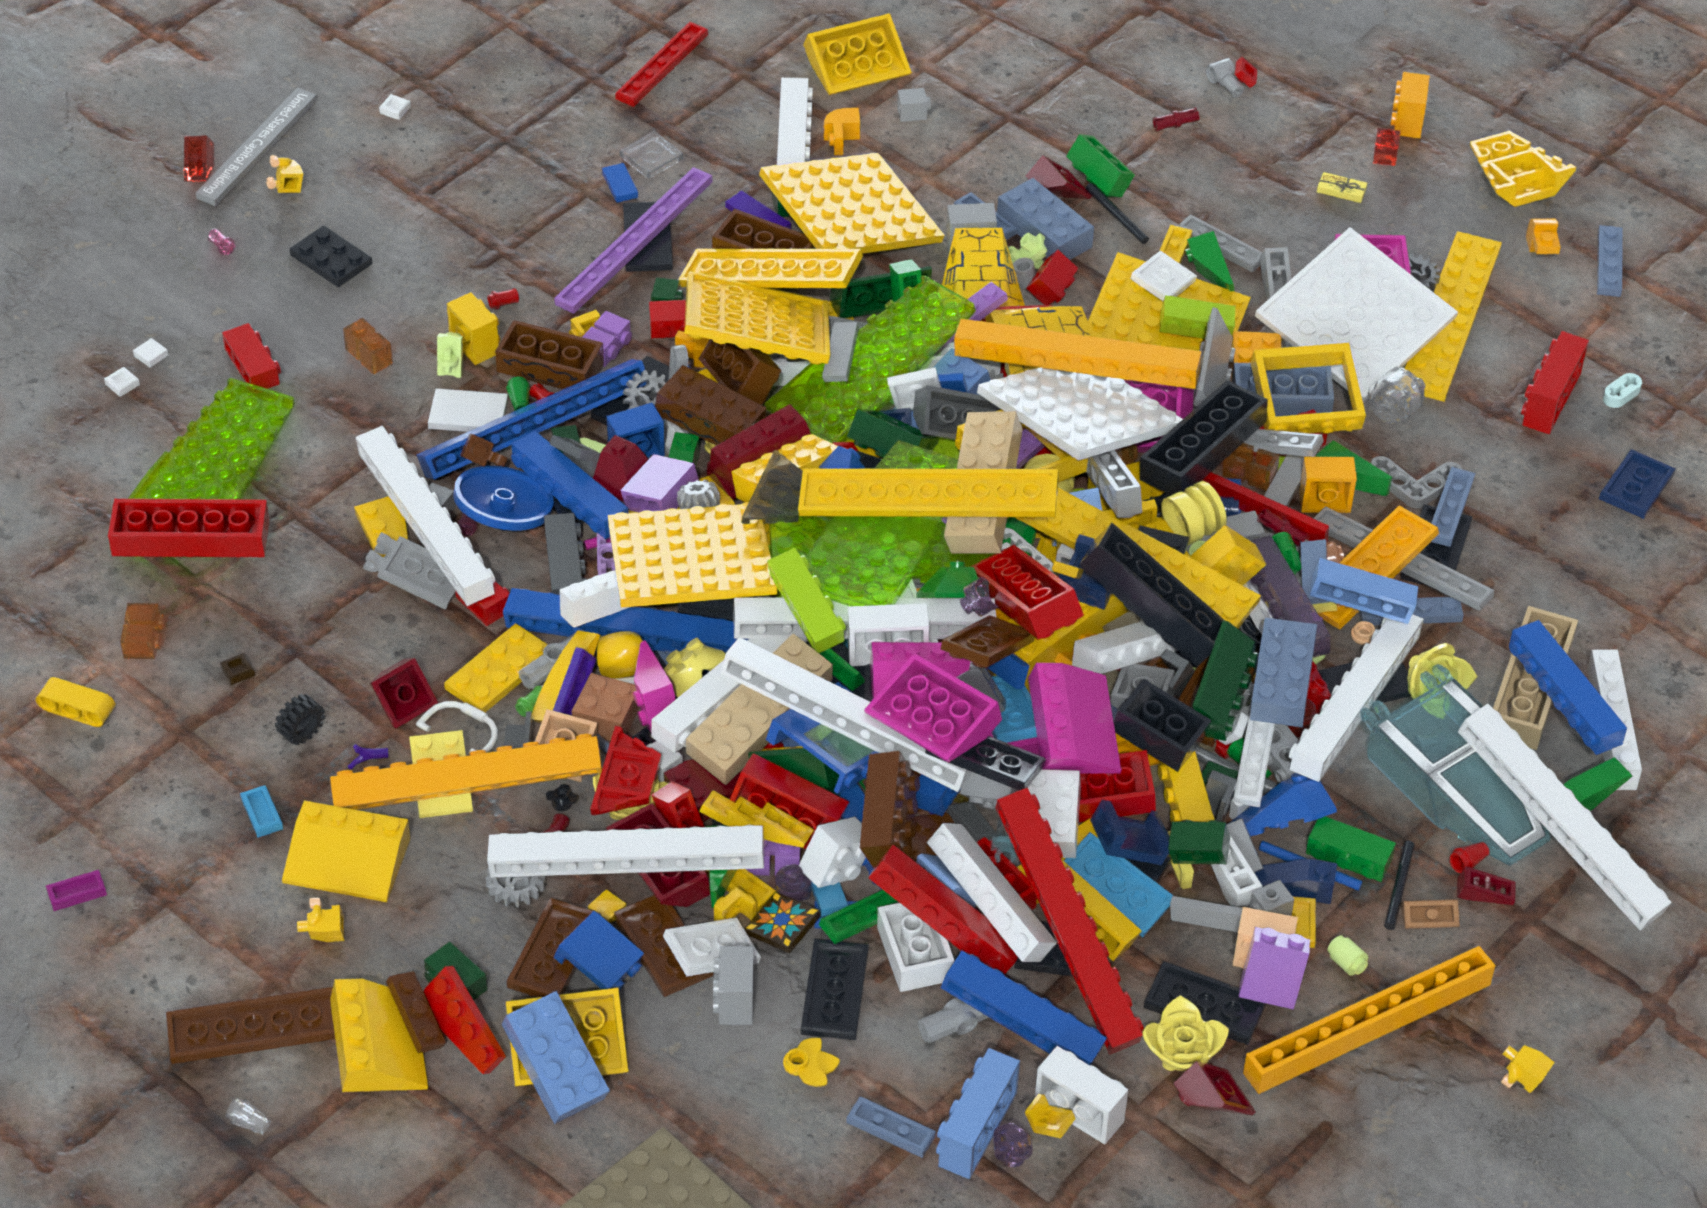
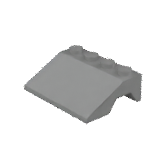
M1212 307L1207 323L1205 341L1200 344L1201 370L1196 389H1194L1193 410L1224 382L1230 381L1232 368H1228V363L1233 362L1235 348L1231 347L1233 337L1220 312Z

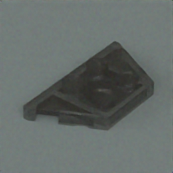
M773 451L742 515V524H750V520L765 519V523H776L779 521L785 523L798 522L800 518L798 506L803 471L780 452Z

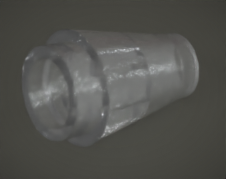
M236 1098L226 1112V1118L230 1120V1124L261 1135L266 1132L271 1122L247 1099L241 1100Z

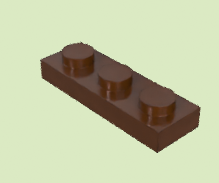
M415 972L389 976L386 983L417 1053L443 1048L446 1041Z

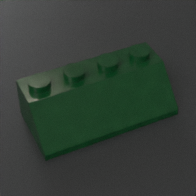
M931 266L920 268L924 305L928 302L932 275ZM890 273L851 279L846 288H831L829 301L837 317L850 318L894 310Z
M1225 620L1221 624L1193 703L1194 710L1212 720L1205 737L1226 741L1229 732H1233L1235 729L1236 711H1241L1244 702V695L1242 694L1244 689H1248L1250 686L1251 668H1256L1259 653L1255 652V641Z

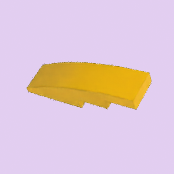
M577 630L561 652L539 693L532 711L533 721L542 723L546 709L553 711L575 648H583L594 656L600 638L599 634Z
M714 790L699 811L729 827L763 826L765 840L803 848L814 829L768 802L761 809L741 796L734 803Z

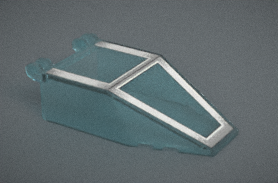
M1441 664L1433 666L1434 676L1427 671L1423 672L1420 678L1429 691L1392 713L1389 712L1387 706L1381 701L1376 700L1373 702V710L1381 718L1379 721L1370 709L1366 707L1361 709V718L1371 731L1367 751L1369 760L1437 827L1443 830L1447 828L1458 834V838L1465 842L1467 840L1473 843L1484 842L1489 848L1490 856L1509 866L1550 841L1551 837L1545 826L1458 733L1464 720L1481 709L1483 705L1452 677L1446 667L1444 668Z

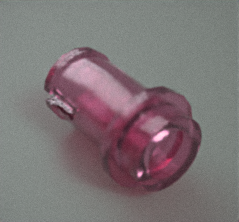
M212 229L208 233L210 237H207V239L218 248L219 253L229 255L235 250L234 240L226 237L219 229Z
M462 512L461 519L457 524L462 535L470 536L476 531L477 525L473 519Z

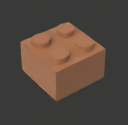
M591 673L572 709V716L597 722V734L605 740L611 741L615 726L623 728V733L627 735L640 709V706H637L633 697V691H636L635 685Z

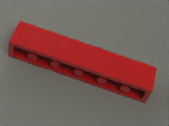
M892 845L878 861L868 878L959 950L976 956L982 963L992 969L1001 971L1004 975L1015 964L1018 956L984 915L896 846Z

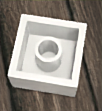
M855 817L818 825L798 866L818 888L835 885L838 882L854 880L860 874L861 866L866 858L859 848L862 823Z

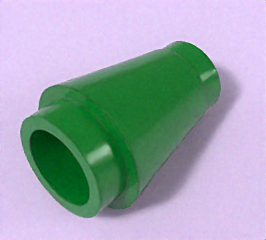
M524 377L511 378L508 381L506 390L514 411L529 405L530 384Z

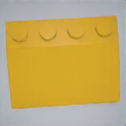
M890 13L810 33L803 44L809 62L828 95L911 75L912 73Z
M304 801L295 823L282 883L387 902L410 842L408 819Z
M335 979L330 1002L342 1092L427 1090L428 1082L423 1052L417 1053L388 986L365 979Z
M613 988L559 995L601 1075L628 1073L619 989ZM543 997L506 1001L507 1015ZM510 1041L515 1087L533 1085Z

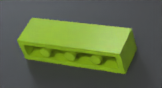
M793 548L767 560L769 575L811 647L817 653H821L844 642L845 623L840 615L836 617L832 611L834 609L833 603L828 595L824 596L820 590L822 586L816 575L812 576L809 572L810 565L804 555L800 556L796 548Z

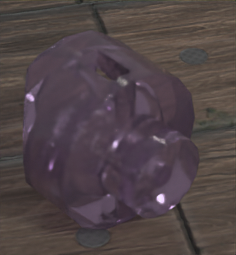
M980 577L964 586L965 597L960 599V604L967 614L975 612L978 616L983 617L999 607L992 603L989 595V582L984 577Z
M790 864L779 869L775 877L776 892L797 901L807 900L811 897L812 881L803 873L799 865Z
M1014 1123L1004 1124L995 1129L993 1134L995 1157L1005 1162V1165L1008 1167L1023 1165L1024 1160L1028 1159L1033 1153L1032 1137Z

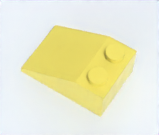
M462 730L409 737L412 764H417V760L423 758H432L433 761L443 760V756L449 754H459V757L466 756ZM471 793L417 801L419 818L473 812Z

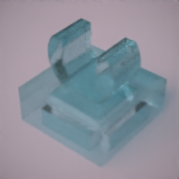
M991 837L990 850H997L994 855L995 862L1000 863V854L1007 852L1010 855V863H1014L1016 853L1009 837Z

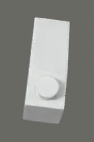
M1230 836L1227 864H1211L1223 895L1230 906L1249 908L1252 891L1262 888V885Z

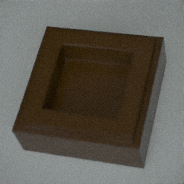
M244 653L220 662L221 669L231 685L255 676L254 668Z

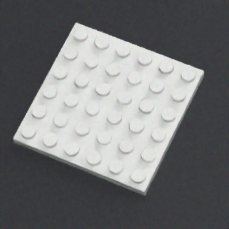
M1349 227L1258 308L1255 317L1279 334L1293 347L1349 343L1364 402L1457 317L1458 311ZM1331 365L1332 378L1348 391L1343 366Z
M1037 368L979 384L977 390L979 395L1003 411H1016L1021 423L1077 460L1166 435L1183 420L1175 412L1161 406L1158 401L1144 395L1141 390L1133 388L1125 383L1123 379Z

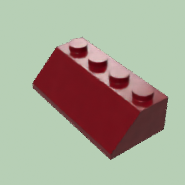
M789 404L711 448L710 468L736 495L731 471L740 468L744 463L760 459L766 453H773L781 449L783 445L795 443L801 440L803 436L810 435L811 432L805 419Z
M651 803L606 827V831L612 829L636 830L671 827L654 804ZM704 870L638 873L662 905L689 907L710 895L708 875Z

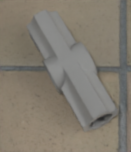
M574 634L561 643L547 645L543 650L542 656L519 671V678L525 687L529 690L531 688L534 689L546 681L552 667Z
M954 998L944 1006L943 1010L919 1019L918 1028L924 1041L931 1043L954 1032L959 1035L967 1034L977 1026L978 1022L989 1017L958 998Z

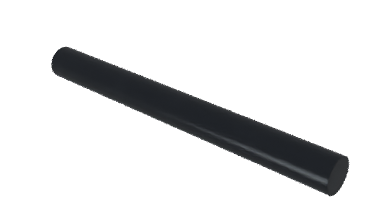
M1089 183L1086 186V190L1142 244L1148 242L1149 237L1093 183Z
M1409 840L1404 842L1384 927L1388 930L1395 929L1415 844Z

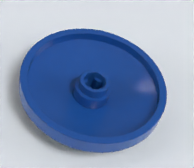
M480 466L463 472L457 478L453 492V498L457 507L466 516L483 525L502 530H528L544 524V515H551L554 503L552 494L547 493L539 483L531 480L527 473L502 466Z

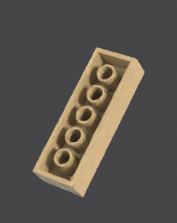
M967 412L957 469H1016L1023 431L1017 412ZM947 517L944 537L951 554L1001 553L1007 517Z
M1528 606L1521 626L1539 620L1566 654L1569 655L1578 620ZM1511 654L1493 709L1500 713L1502 719L1511 729L1519 734L1521 740L1529 748L1537 750L1553 701L1546 692L1540 689L1533 676L1526 672L1520 660Z
M792 634L773 652V654L829 682L832 680L833 664L795 634ZM741 684L686 738V754L727 785L744 768L749 760V752L761 751L769 743L766 737L772 719L791 708Z

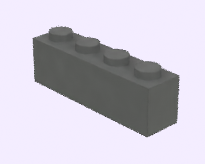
M574 513L544 515L551 591L556 595H560V589L587 580V578L581 577V575L586 574L584 559L579 560V556H583L582 541H577V538H581L580 523H575Z

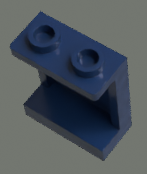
M1079 534L1075 544V552L1069 565L1083 569L1079 564L1095 539ZM1083 571L1082 577L1079 579L1063 574L1058 575L1061 580L1074 588L1078 601L1105 610L1112 594L1107 592L1103 585L1094 577L1089 576L1085 571Z
M1101 800L1090 821L1106 855L1162 865L1167 855L1170 854L1168 851L1170 836L1158 812L1151 811L1145 821L1119 817L1111 801Z

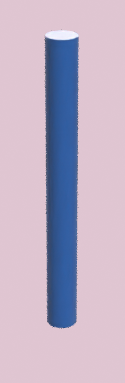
M1262 841L1259 847V851L1286 862L1307 859L1265 841ZM1336 870L1335 882L1357 891L1360 890L1363 881Z

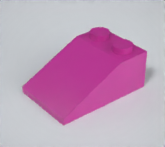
M642 641L640 643L634 676L636 691H633V697L637 706H640L641 711L637 712L641 725L647 726L650 733H652V719L676 699L670 679L647 642Z

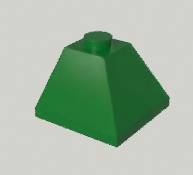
M950 562V567H940L916 593V598H984V592L974 567H965V562Z

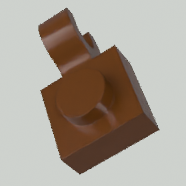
M469 434L460 454V457L480 466H485L486 462L489 461L497 466L504 467L508 459L501 454L491 451L493 443L474 434Z

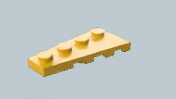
M389 496L354 507L355 514L373 551L381 532L395 541L400 536L408 540L405 518Z

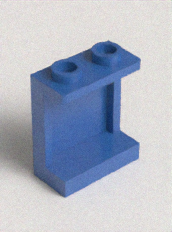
M594 910L558 946L553 958L560 964L568 960L601 990L618 988L620 991L625 984L623 980L627 976L634 977L641 969L640 961L644 953Z

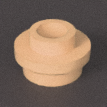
M1367 621L1358 622L1351 630V637L1358 644H1370L1375 627Z

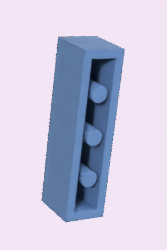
M1319 558L1313 573L1310 596L1405 624L1409 623L1415 610L1418 586Z

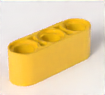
M51 677L36 697V703L43 710L94 727H101L116 706L115 701L108 694L56 677Z

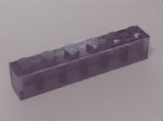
M1271 535L1251 540V542L1256 544L1267 565L1250 580L1253 585H1257L1259 588L1261 600L1267 602L1271 617L1273 619L1317 624L1313 658L1329 654L1330 634Z

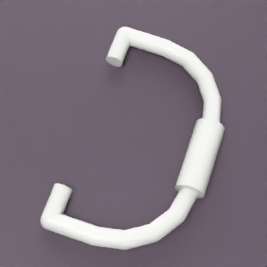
M444 701L435 704L416 722L417 727L429 732L431 726L425 722L431 715L444 708L461 709V712L489 725L492 731L491 739L482 750L488 753L498 739V729L495 722L488 717L487 713L466 702L463 704L457 701ZM471 748L469 754L470 752L475 751V749Z

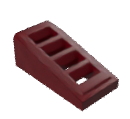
M1467 866L1458 876L1457 898L1512 906L1515 904V881ZM1501 888L1505 889V894L1501 893Z

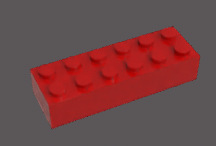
M114 499L108 531L111 555L123 557H265L270 521L267 500Z
M1014 544L1002 550L1001 553H996L971 566L975 568L984 597L994 598L997 608L1038 640L1050 637L1054 631L1062 627L1071 626L1076 623L1077 619L1084 616L1074 588Z

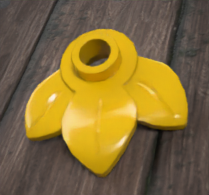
M809 1038L800 1042L798 1048L791 1049L784 1056L783 1067L789 1074L799 1076L803 1083L809 1086L821 1087L827 1085L826 1075L837 1068L840 1060L829 1053L821 1051V1038Z

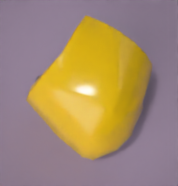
M620 631L599 638L597 663L602 676L613 679L629 677L635 674L640 643L642 642L640 635L631 631Z

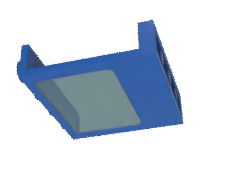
M839 682L835 683V685L851 692ZM793 709L772 719L766 740L773 746L790 737L840 775L834 790L837 794L847 788H853L862 779H867L869 754L879 753Z

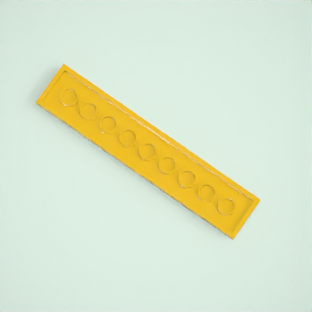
M1457 231L1442 269L1440 281L1434 290L1438 297L1458 311L1457 317L1407 362L1398 390L1445 402L1500 253L1502 242Z
M803 469L798 512L799 516L1056 517L1059 473L1058 469Z
M1058 488L1056 517H1015L1074 550L1079 534L1096 539L1113 522L1225 621L1230 622L1238 629L1260 602L1261 595L1060 488Z

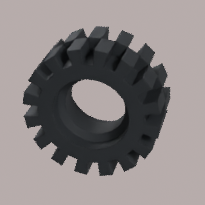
M299 694L298 698L295 696L291 698V703L287 701L284 704L286 706L285 709L281 708L279 711L281 715L276 716L275 719L277 721L275 723L277 732L291 744L294 743L295 745L306 743V738L308 740L312 739V734H317V728L323 725L321 720L325 719V710L307 694Z

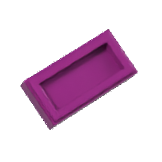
M99 869L45 885L53 911L107 895Z

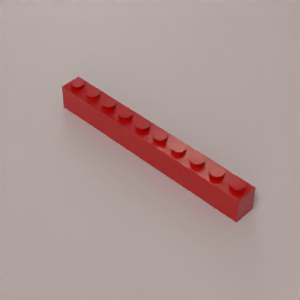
M1027 787L997 799L995 807L1097 1030L1107 1037L1104 1045L1109 1055L1140 1043L1144 1030L1140 1018L1138 1016L1134 1017L1131 1011L1133 1006L1131 998L1126 991H1122L1119 985L1121 978L1116 967H1111L1107 959L1109 952L1103 941L1099 942L1096 932L1098 930L1096 923L1092 917L1087 916L1084 910L1086 907L1084 897L1081 892H1076L1072 884L1075 882L1074 876L1069 867H1064L1061 860L1063 858L1062 850L1059 844H1054L1050 834H1052L1050 824L1046 818L1042 819L1038 811L1041 808L1036 795H1031Z

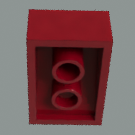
M691 759L664 772V782L670 783L673 781L690 789L699 812L713 790L727 799L730 798L741 771L725 785L698 762ZM699 812L702 822L711 818Z

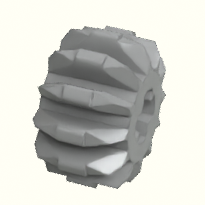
M708 480L687 482V485L680 486V490L677 492V502L680 509L720 505V494L714 482H708Z

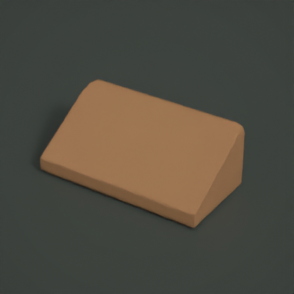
M1458 900L1401 902L1405 929L1460 927Z

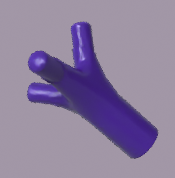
M355 744L353 746L355 753L360 755L348 765V768L352 770L357 764L370 759L388 758V748H362Z

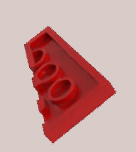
M445 966L423 990L424 995L443 1033L482 1074H490L504 1060L506 1055L453 966Z

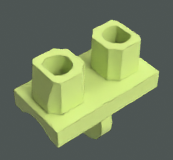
M1027 233L1020 240L1022 248L1018 250L1014 246H1010L1008 249L1012 263L1020 258H1030L1034 262V267L1039 269L1043 263L1042 259L1046 256L1047 252L1044 245L1045 236L1039 233L1035 237Z
M453 332L439 333L437 336V375H452L461 378L463 336Z

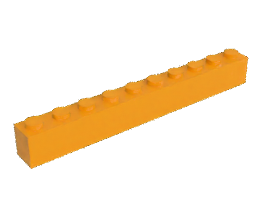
M960 319L954 337L955 356L1196 389L1201 370V351Z
M581 734L576 736L575 740L566 741L565 738H554L549 740L550 743L539 745V742H528L523 744L522 748L512 749V746L498 747L496 752L486 753L485 750H475L470 752L469 756L459 757V754H449L443 756V760L433 761L432 758H423L417 760V764L406 765L405 762H396L390 764V768L380 769L379 766H370L364 768V772L353 773L352 770L339 771L337 776L330 777L333 805L362 810L598 774L602 771L599 741L597 736L592 737V734Z
M1477 946L1247 1053L1243 1074L1258 1094L1267 1091L1490 986L1495 964L1482 948Z

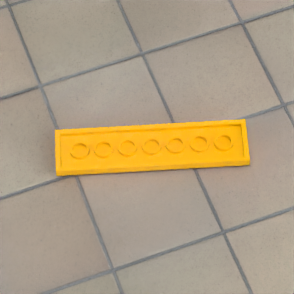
M696 249L678 280L681 287H687V277L689 271L752 284L760 288H846L863 254L860 249Z

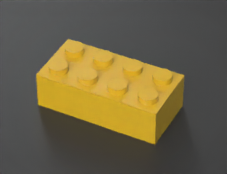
M810 434L803 436L801 440L795 443L783 445L781 449L773 453H766L760 459L742 464L740 468L731 471L736 498L743 502L756 503L760 506L761 511L766 512L799 497L803 469H820L819 466L838 446Z

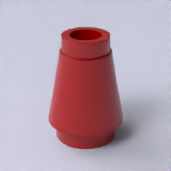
M1484 842L1456 848L1450 855V864L1458 873H1461L1465 866L1474 868L1489 855V848Z

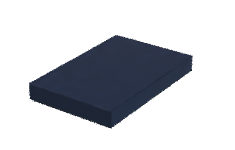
M1631 449L1601 491L1599 500L1644 519L1673 477L1676 468Z

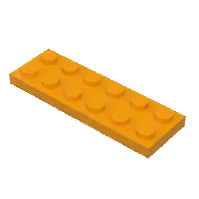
M1399 505L1340 564L1393 579L1439 534L1438 527ZM1337 604L1336 611L1314 614L1322 617L1323 620L1340 630L1360 610Z

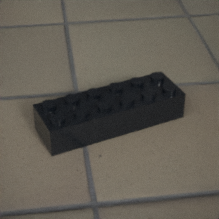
M1227 380L1140 457V480L1169 495L1181 491L1184 492L1187 487L1201 482L1266 423L1268 399Z
M1112 522L1092 542L1079 565L1089 576L1094 577L1100 582L1107 592L1115 595L1122 601L1128 610L1137 614L1146 626L1153 628L1162 636L1167 644L1175 647L1186 660L1198 667L1211 655L1224 619Z

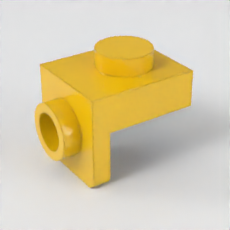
M597 310L571 319L569 334L583 337L591 327H594V323L600 318V314Z
M735 887L725 897H720L714 905V921L735 918L740 912L752 920L756 915L755 899L749 893H744Z
M1038 1094L1025 1111V1115L1034 1133L1060 1139L1076 1119L1072 1110L1049 1106L1044 1094Z

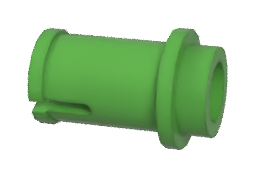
M536 686L525 697H520L517 700L515 708L521 716L526 717V712L532 713L542 689L541 686Z

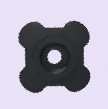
M561 784L554 791L550 790L546 793V799L551 801L552 807L557 811L570 809L578 800L577 795L570 791V787L567 784Z

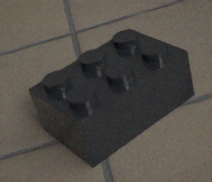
M1143 679L1118 710L1114 719V729L1116 734L1140 749L1147 750L1148 754L1178 772L1203 741L1212 720L1146 679Z

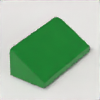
M829 648L819 653L833 664L832 675L850 690L854 691L865 682L863 676L832 649Z

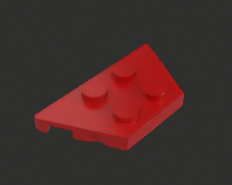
M619 726L614 728L590 808L591 815L594 816L649 804L661 765L662 757L659 752L653 748L646 747L636 737L632 739L623 733V728Z

